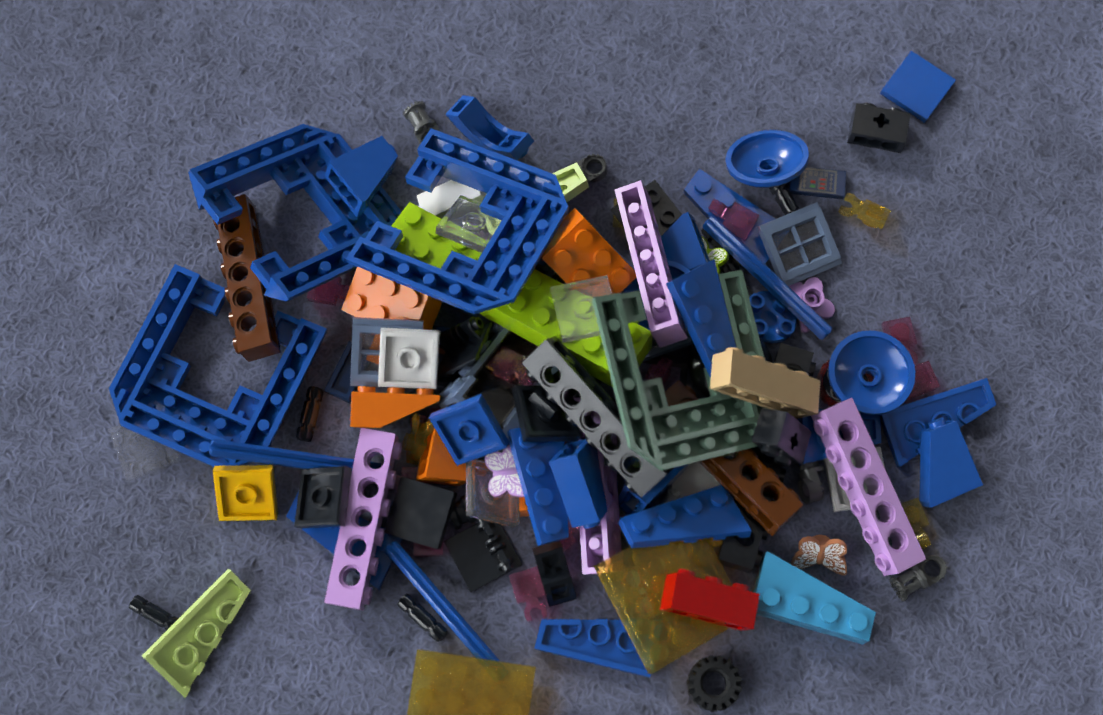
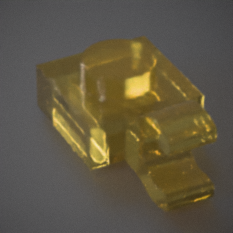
M846 194L844 200L850 202L852 207L846 208L841 205L838 211L841 215L849 217L857 214V218L861 219L865 225L883 229L891 210L867 199L864 202L854 194Z
M418 413L413 415L412 430L410 434H405L402 443V449L406 450V463L414 465L418 464L427 446V438L434 430L430 419L426 423H420V414Z
M917 497L903 502L901 505L921 549L924 550L928 548L927 546L931 545L926 532L922 529L927 527L929 522Z

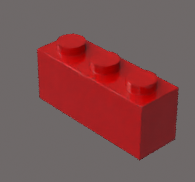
M678 569L676 573L666 575L660 610L740 631L754 629L760 594L749 591V586L732 583V586L722 584L723 579L712 576H705V579L695 577L696 572L686 569Z

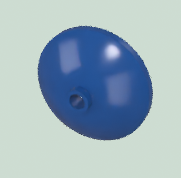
M764 130L748 134L734 142L726 154V167L729 174L737 181L757 188H771L784 185L798 177L806 169L809 162V151L805 142L792 133L780 130Z
M861 331L846 337L835 348L829 361L828 377L834 394L841 402L853 398L859 413L881 415L895 410L909 397L915 383V365L906 347L893 336L879 331ZM863 375H871L872 381H865Z

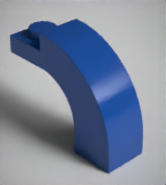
M463 95L445 114L455 127L475 145L515 160L524 157L534 142L529 133L514 131L499 123L487 112L476 97Z

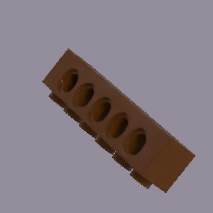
M246 194L235 197L243 208L240 216L219 225L214 220L213 222L219 231L220 238L217 239V246L223 255L224 262L221 263V271L227 280L228 286L225 288V296L231 305L232 311L229 313V321L235 329L236 335L233 338V346L237 354H241L248 362L281 353L272 298L264 296L266 288L250 268L252 261L263 257L264 252L256 206ZM256 324V327L253 330L249 331L250 328Z
M680 380L665 391L668 406L698 400L694 390L687 385L685 386ZM751 448L729 453L733 459H726L721 455L698 461L772 537L794 518L804 505L797 493L792 489H788L779 480L776 472L771 468H767ZM742 473L750 474L754 480H747ZM763 494L771 495L775 502L766 500Z

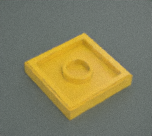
M273 465L214 466L213 478L219 521L277 520L278 507Z

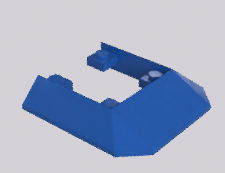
M301 124L189 169L188 174L199 210L205 208L217 225L241 215L243 208L235 199V195L270 180H274L285 195L304 188L332 224L322 229L318 235L328 251L291 268L285 264L276 251L252 261L251 270L266 288L264 296L287 302L356 269L357 266L347 263L346 258L360 237L366 238L376 221L392 226L402 212L381 187L363 214L359 217L354 215L325 178L329 161L352 150L339 134Z
M431 128L417 149L419 156L405 176L406 182L409 185L432 193L441 177H445L486 193L485 198L480 204L481 213L502 221L478 260L451 251L440 269L395 251L403 238L402 230L376 221L367 237H360L347 256L346 262L474 315L515 302L569 210L555 174Z
M175 264L109 387L120 425L212 467L252 463L250 461L209 455L211 441L216 439L270 447L328 330L303 318L299 320L277 311L275 321L279 344L287 348L263 395L239 386L226 411L179 390L191 365L170 355L194 308H198L216 317L218 316L226 300L225 288L203 279L198 273Z

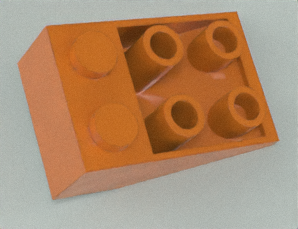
M358 386V392H352L350 427L382 428L439 402L440 395H434V389H416V394H405V388L388 387L387 393H376V387Z

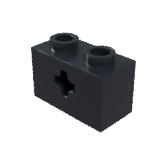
M856 103L851 117L847 143L901 153L906 144L911 113L903 112L898 108L885 109L876 107L872 103Z
M761 408L752 442L761 448V453L773 457V462L779 465L790 466L791 463L802 465L812 431L788 412Z

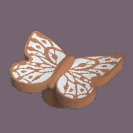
M825 535L808 536L799 541V551L793 556L791 565L798 569H803L814 564H822L837 574L843 576L847 574L846 558L844 557L847 553V545L844 541L830 539Z

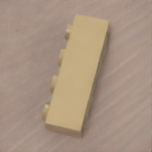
M735 347L726 348L724 352L713 355L710 381L711 390L771 410L788 412L797 419L818 414L820 380L809 377L807 372L787 369L785 364L767 362L762 356H750L743 353L742 349Z

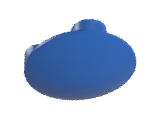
M770 291L753 293L749 297L758 335L763 342L778 343L792 335L796 328L797 317Z

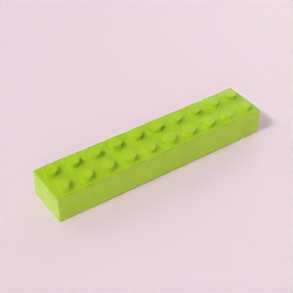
M411 202L407 204L392 224V227L402 230L403 238L395 251L440 269L451 251L478 260L487 246L486 242ZM534 269L515 302L479 313L537 346H540L546 339L556 336L591 376L613 387L592 299ZM631 323L628 326L639 367L652 348L653 336L650 330L637 323Z

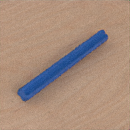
M711 216L705 221L702 226L703 229L819 339L823 340L831 333L832 327L715 216Z
M216 439L211 441L209 447V455L215 457L300 469L347 466L353 469L354 459ZM370 462L372 469H379L383 466L381 463Z
M395 540L389 543L384 549L385 553L495 681L499 682L509 673L508 669L401 545Z

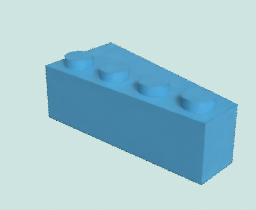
M766 551L764 553L753 591L760 594L757 615L862 645L869 642L876 612L770 552Z

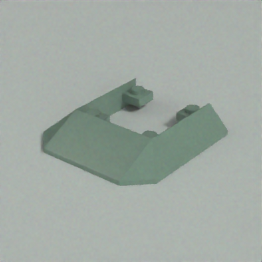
M738 270L718 274L736 348L742 349L743 353L750 356L764 357L743 271ZM639 290L592 298L628 448L662 471L757 447L752 442L761 408L765 407L711 390V379L706 368H704L710 397L668 406L661 377L642 381L628 324L646 320Z

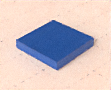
M911 51L883 87L880 94L925 123L954 85L956 79Z
M482 394L433 412L429 417L457 466L507 448L510 443Z

